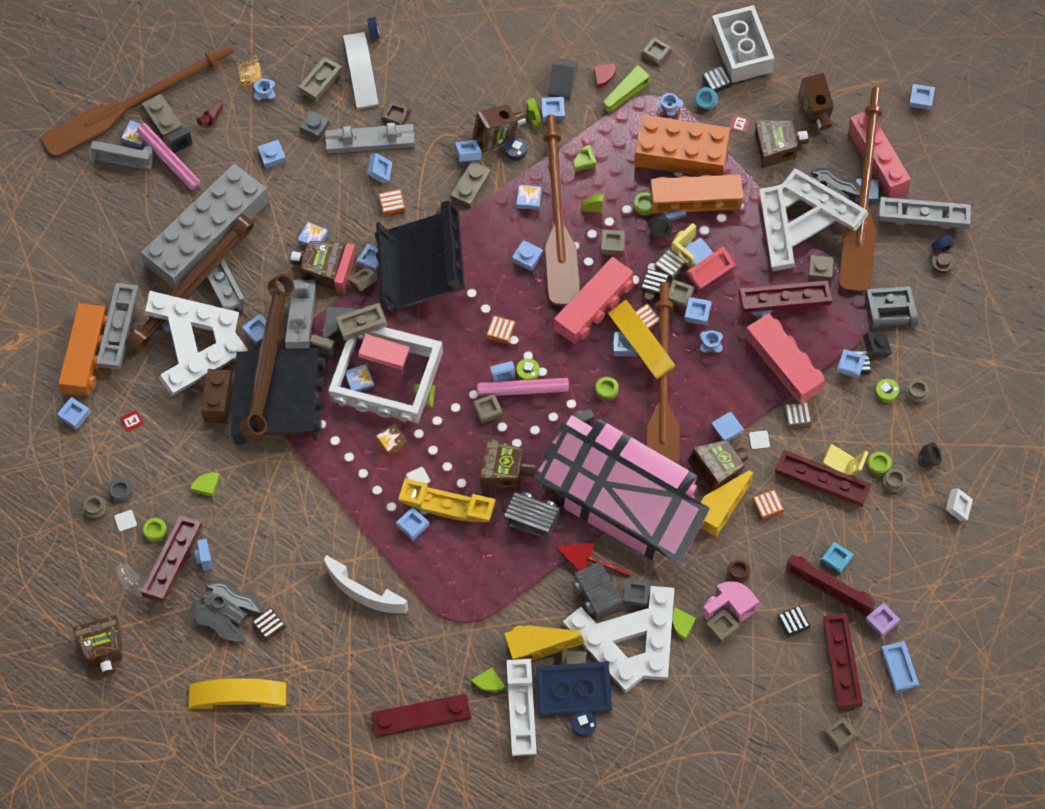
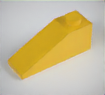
M747 471L704 496L701 503L708 506L710 511L700 529L715 537L718 536L751 485L753 472Z
M527 625L524 627H513L510 629V632L505 633L513 660L531 659L532 662L585 643L581 632L575 630Z

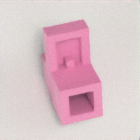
M724 582L717 585L716 596H712L704 603L703 616L709 621L723 609H728L740 624L758 611L759 600L745 585L738 582Z

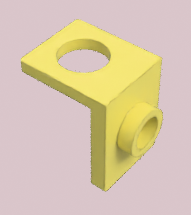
M693 223L685 231L681 230L678 232L672 242V251L686 260V266L689 268L694 266V256L684 247L696 236V225Z
M831 444L827 449L822 465L854 476L862 470L868 452L865 450L854 458Z

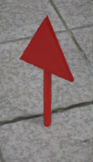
M595 543L556 546L578 571L585 569L588 561L594 564L600 562V560L590 557ZM601 561L605 568L628 577L631 576V572Z

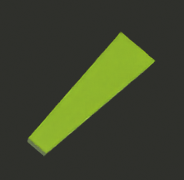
M637 65L603 101V109L608 114L613 112L650 83V76Z

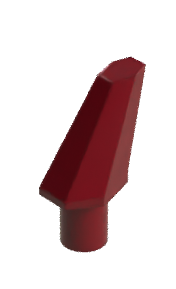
M221 100L203 112L204 116L197 118L199 126L205 124L211 126L215 123L223 108Z

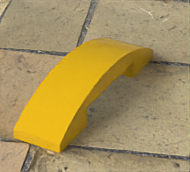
M627 300L608 312L611 319L656 379H659L675 367L668 354Z
M407 478L404 480L398 498L400 502L421 511L468 522H489L496 502L495 499L475 494L471 498L429 488L428 483Z
M218 679L190 684L189 709H213L214 705L261 704L262 708L286 707L287 684L263 679Z

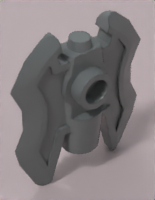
M818 168L811 171L812 176L817 177L814 178L816 181L849 200V196L860 198L861 187L853 179H845L839 176L833 168ZM801 200L803 206L812 207L811 205Z
M215 580L206 583V589L212 592L203 595L201 599L203 606L199 605L198 602H193L191 605L192 614L197 624L211 627L220 638L239 642L245 641V636L233 624L240 627L247 617V613L244 611L261 615L264 613L263 607L251 593L238 591L228 580Z

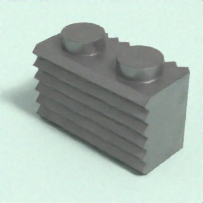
M515 492L504 516L505 524L549 540L559 518V508L552 501L544 500L542 502L536 500L530 493L522 492L520 494Z
M601 561L575 573L573 586L578 595L583 594L586 600L584 606L589 615L594 614L596 620H599L622 608V598Z

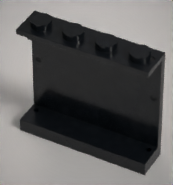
M449 200L441 203V213L388 230L380 222L376 223L377 232H375V239L378 246L376 258L379 263L377 277L380 282L379 299L387 308L394 311L465 290L459 210Z
M318 348L280 349L276 351L271 381L262 414L267 422V430L262 435L311 433L314 441H318V432H322V421L319 418V411H323V399L320 397V392L324 390V378L321 377L322 370H325V357L321 356ZM260 351L236 352L231 436L236 445L245 444L246 437L240 431V421L249 415ZM249 420L251 429L257 432L256 424Z

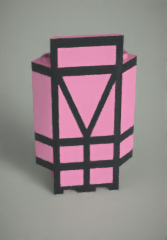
M571 416L566 424L562 422L558 429L557 438L551 443L543 458L545 461L537 470L533 479L557 492L555 502L557 505L642 555L653 560L658 553L681 564L710 511L708 506L694 499L693 494L698 487L695 485L697 475L600 419L597 420L593 427L574 416Z

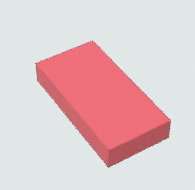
M347 243L334 280L336 293H345L348 278L356 259V250L353 244Z
M723 246L687 270L686 273L697 290H700L734 267L735 263Z
M366 334L358 352V357L402 370L410 347Z

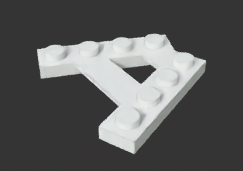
M796 168L782 185L760 189L773 271L795 267L792 247L832 223L838 221L849 229L856 231L868 216L866 209ZM799 200L814 207L812 210L788 223L787 207Z
M153 291L149 292L144 315L168 320L178 365L159 376L160 381L171 396L205 378L208 369L219 370L235 361L236 352L248 351L235 333L239 312ZM192 326L213 331L216 343L198 353Z
M651 586L649 608L596 624L582 607L563 620V626L567 630L581 632L585 641L581 645L596 662H609L610 677L624 693L628 692L643 679L668 681L674 588ZM647 634L646 652L627 658L615 644Z

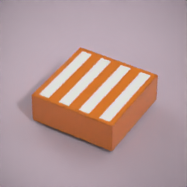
M401 189L379 193L383 216L405 212Z
M648 304L635 311L649 330L659 325L660 317Z
M494 315L486 334L487 338L509 344L516 321Z
M775 489L753 497L754 505L761 520L784 513V508Z

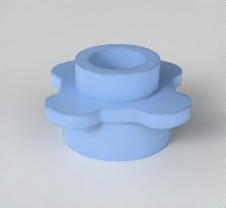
M260 79L253 84L256 91L254 94L256 100L266 98L271 100L275 98L276 94L273 91L275 87L274 81Z
M672 93L663 95L661 101L656 104L658 110H663L670 117L674 116L675 111L683 106L682 100Z
M713 330L702 332L700 334V339L702 340L700 350L704 353L708 351L720 353L723 349L721 345L723 335Z

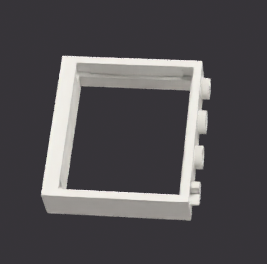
M386 327L347 339L328 390L330 401L339 403V406L348 405L355 407L362 412H375L385 418H398L404 423L409 421L418 424L443 354L442 342ZM368 334L410 347V353L429 357L413 406L340 387L357 339L364 340L365 335Z

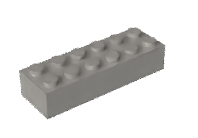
M234 163L141 252L144 266L175 289L181 281H184L191 270L230 232L233 223L241 215L244 214L251 220L269 203L267 188Z

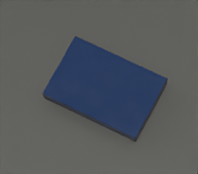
M609 662L536 666L539 715L579 713L582 711H612Z

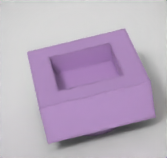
M885 603L869 614L865 620L881 637L885 636L900 623V619Z

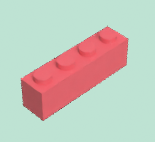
M865 112L850 117L848 132L863 158L869 118ZM877 122L872 174L876 180H879V186L887 198H897L909 192L911 178Z
M612 257L554 318V330L575 345L580 339L584 340L590 333L591 327L603 320L606 311L609 308L613 309L617 305L620 296L632 289L634 285V272Z
M768 313L747 327L746 339L800 405L823 391L825 378L822 372L811 365V361L806 353H801L793 337L787 336L783 331L779 320L773 319Z

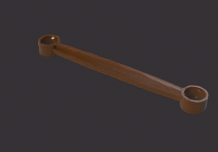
M244 214L241 215L233 223L230 232L191 270L184 281H181L169 296L187 300L220 264L236 243L247 237L255 223ZM151 316L142 327H138L129 336L126 345L136 353L141 352L149 343L151 336L167 320Z
M279 274L268 283V291L272 296L262 338L249 415L240 421V431L248 439H255L267 430V422L262 414L275 362L285 297L294 291L293 280L286 274ZM277 281L282 283L285 293L279 289ZM249 420L256 424L257 432L251 429Z

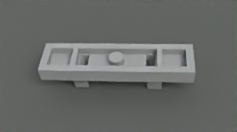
M387 123V126L365 128L345 126L338 130H325L327 154L415 147L413 124L395 125V123Z
M880 198L879 221L896 222V225L909 223L941 226V229H950V227L969 229L971 205Z
M316 279L293 280L294 291L291 294L285 345L286 348H309L317 283Z
M116 283L97 359L98 367L121 369L126 341L129 336L139 294L138 285Z

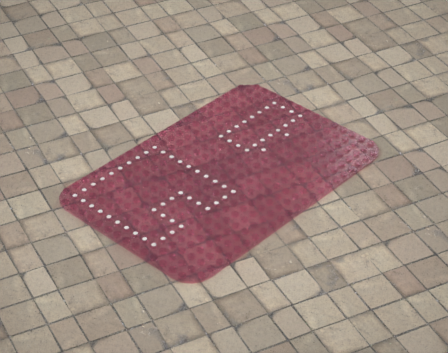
M638 96L623 103L558 148L563 224L577 248L580 290L614 257L634 272V285L632 289L620 296L619 302L615 307L625 300L628 301L635 311L648 304L659 317L660 312L655 310V303L660 301V297L642 292L641 285L647 268L658 271L654 268V264L668 249L672 251V242L678 232L681 230L685 231L693 223L696 225V236L685 247L701 238L713 253L724 246L735 263L734 267L700 290H697L687 275L686 271L690 269L688 266H685L674 278L676 281L694 286L691 298L712 301L707 325L684 321L686 313L684 308L673 305V310L669 312L668 356L675 364V367L668 372V402L680 426V466L689 471L692 467L687 460L694 447L721 441L711 427L712 422L731 411L745 430L792 395L746 339L747 327L759 320V318L751 312L742 313L738 295L739 289L821 281L809 279L811 255L829 256L809 237L792 247L795 267L778 271L772 270L760 189L763 188L728 152L724 174L741 176L743 191L741 209L686 212V216L671 221L673 229L667 237H655L650 232L648 224L653 217L662 214H638L634 209L636 195L642 192L650 193L651 179L658 177L700 176L635 167V150L642 115L699 122L683 106L678 108L672 117L667 116L663 110H658L656 104L661 101L662 96ZM591 145L596 160V167L575 172L574 160L583 147ZM549 155L459 217L465 290L391 311L380 302V282L377 280L362 291L354 289L329 306L362 309L379 303L387 321L386 328L442 342L443 354L432 386H436L433 407L430 406L428 395L419 423L409 421L404 423L398 418H385L375 412H362L355 407L348 405L339 406V403L330 401L328 390L347 341L342 338L335 343L336 352L334 357H325V370H322L321 377L324 378V390L320 392V397L323 399V411H319V418L322 421V432H318V441H314L311 433L283 434L424 603L441 618L457 623L480 622L496 614L568 561L556 546L589 544L605 533L557 504L559 518L549 540L506 525L504 516L515 492L520 494L527 492L532 494L536 500L542 502L549 500L553 503L556 502L557 492L533 479L534 477L521 476L519 487L480 488V474L488 438L524 449V462L535 463L537 472L545 461L543 458L551 443L558 436V429L561 423L566 424L569 417L575 412L591 409L594 415V425L600 419L647 446V425L659 403V379L655 378L637 353V356H614V332L621 331L608 314L612 310L611 308L606 311L603 320L599 324L595 323L591 327L588 336L584 340L580 339L576 345L554 330V318L565 306L553 305L548 300L545 245L554 226ZM519 185L541 187L539 210L517 208ZM595 194L604 195L603 213L580 211L583 199H590ZM787 214L788 223H790L793 219ZM603 230L625 231L624 255L601 254ZM523 240L543 250L542 257L532 271L512 262V257ZM834 261L832 280L828 281L833 300L831 305L773 310L770 313L773 319L779 320L787 336L793 337L801 353L804 352L808 355L811 365L821 372L841 359L844 349L852 351L863 340V336L868 332L870 326V315L863 292L847 291L840 287V267ZM669 278V280H668L669 288H670L671 283H672V281H673V280H671L670 278ZM327 309L313 318L311 336L314 334L323 337ZM494 315L516 321L509 344L487 338L486 334ZM658 325L650 331L659 342ZM713 330L723 335L721 340L723 349L720 353L714 351L704 353L700 350V345L702 344L700 334L702 332ZM283 338L282 340H280V341L278 342V346H277V350H280V349H301V348H286L285 338ZM357 339L346 371L367 364L374 383V387L361 391V393L413 406L417 393L415 394V384L421 383L429 357L409 352L404 367L400 370L358 357L363 340ZM523 359H533L539 364L540 374L536 380L568 379L569 390L567 392L496 396L503 412V417L481 424L473 406V401L487 397L478 396L477 385L478 383L492 382L491 366L512 361L515 368V378L509 381H520L516 371L518 363ZM344 375L340 387L350 389L346 375ZM603 377H611L618 383V395L611 401H603L596 395V383ZM388 429L391 435L399 434L394 439L395 442H393L398 445L392 446L393 448L387 451L377 435L383 434ZM423 467L430 479L428 483L429 488L471 498L475 494L495 499L496 502L490 521L468 522L455 520L414 508L429 521L430 525L412 541L396 526V522L412 508L398 500L405 478L408 479L406 474Z

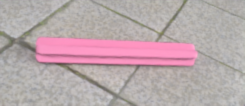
M145 123L137 127V134L152 147V150L190 190H195L199 187L200 180Z
M567 378L478 383L477 385L478 396L480 397L492 394L499 396L567 392L569 390Z

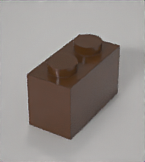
M207 370L201 405L204 422L227 424L234 384L230 370Z

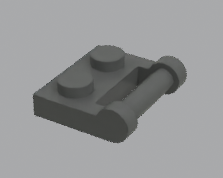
M911 286L866 290L865 297L870 315L871 329H879L880 326L908 324L909 326H917L918 316ZM907 311V315L879 317V313Z

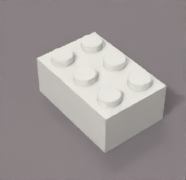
M754 5L712 16L711 31L732 83L773 73L774 56Z

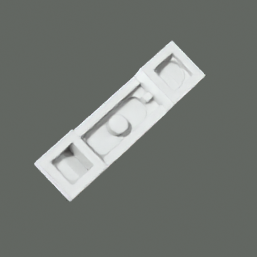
M365 32L343 35L357 110L378 107V98Z
M327 555L324 558L326 570L334 583L355 601L382 612L399 614L408 611L407 600L388 589H386L381 597L347 578L348 572L345 565Z
M531 659L507 660L512 756L537 755Z

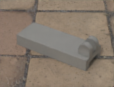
M93 141L90 148L94 160L151 171L154 154L150 146L144 147L143 150Z
M223 259L207 279L222 308L234 311V308H237L239 311L242 309L241 305L246 303Z

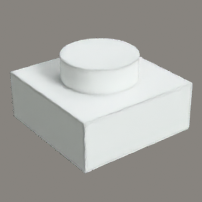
M959 488L951 489L946 511L959 521L968 520L973 499Z

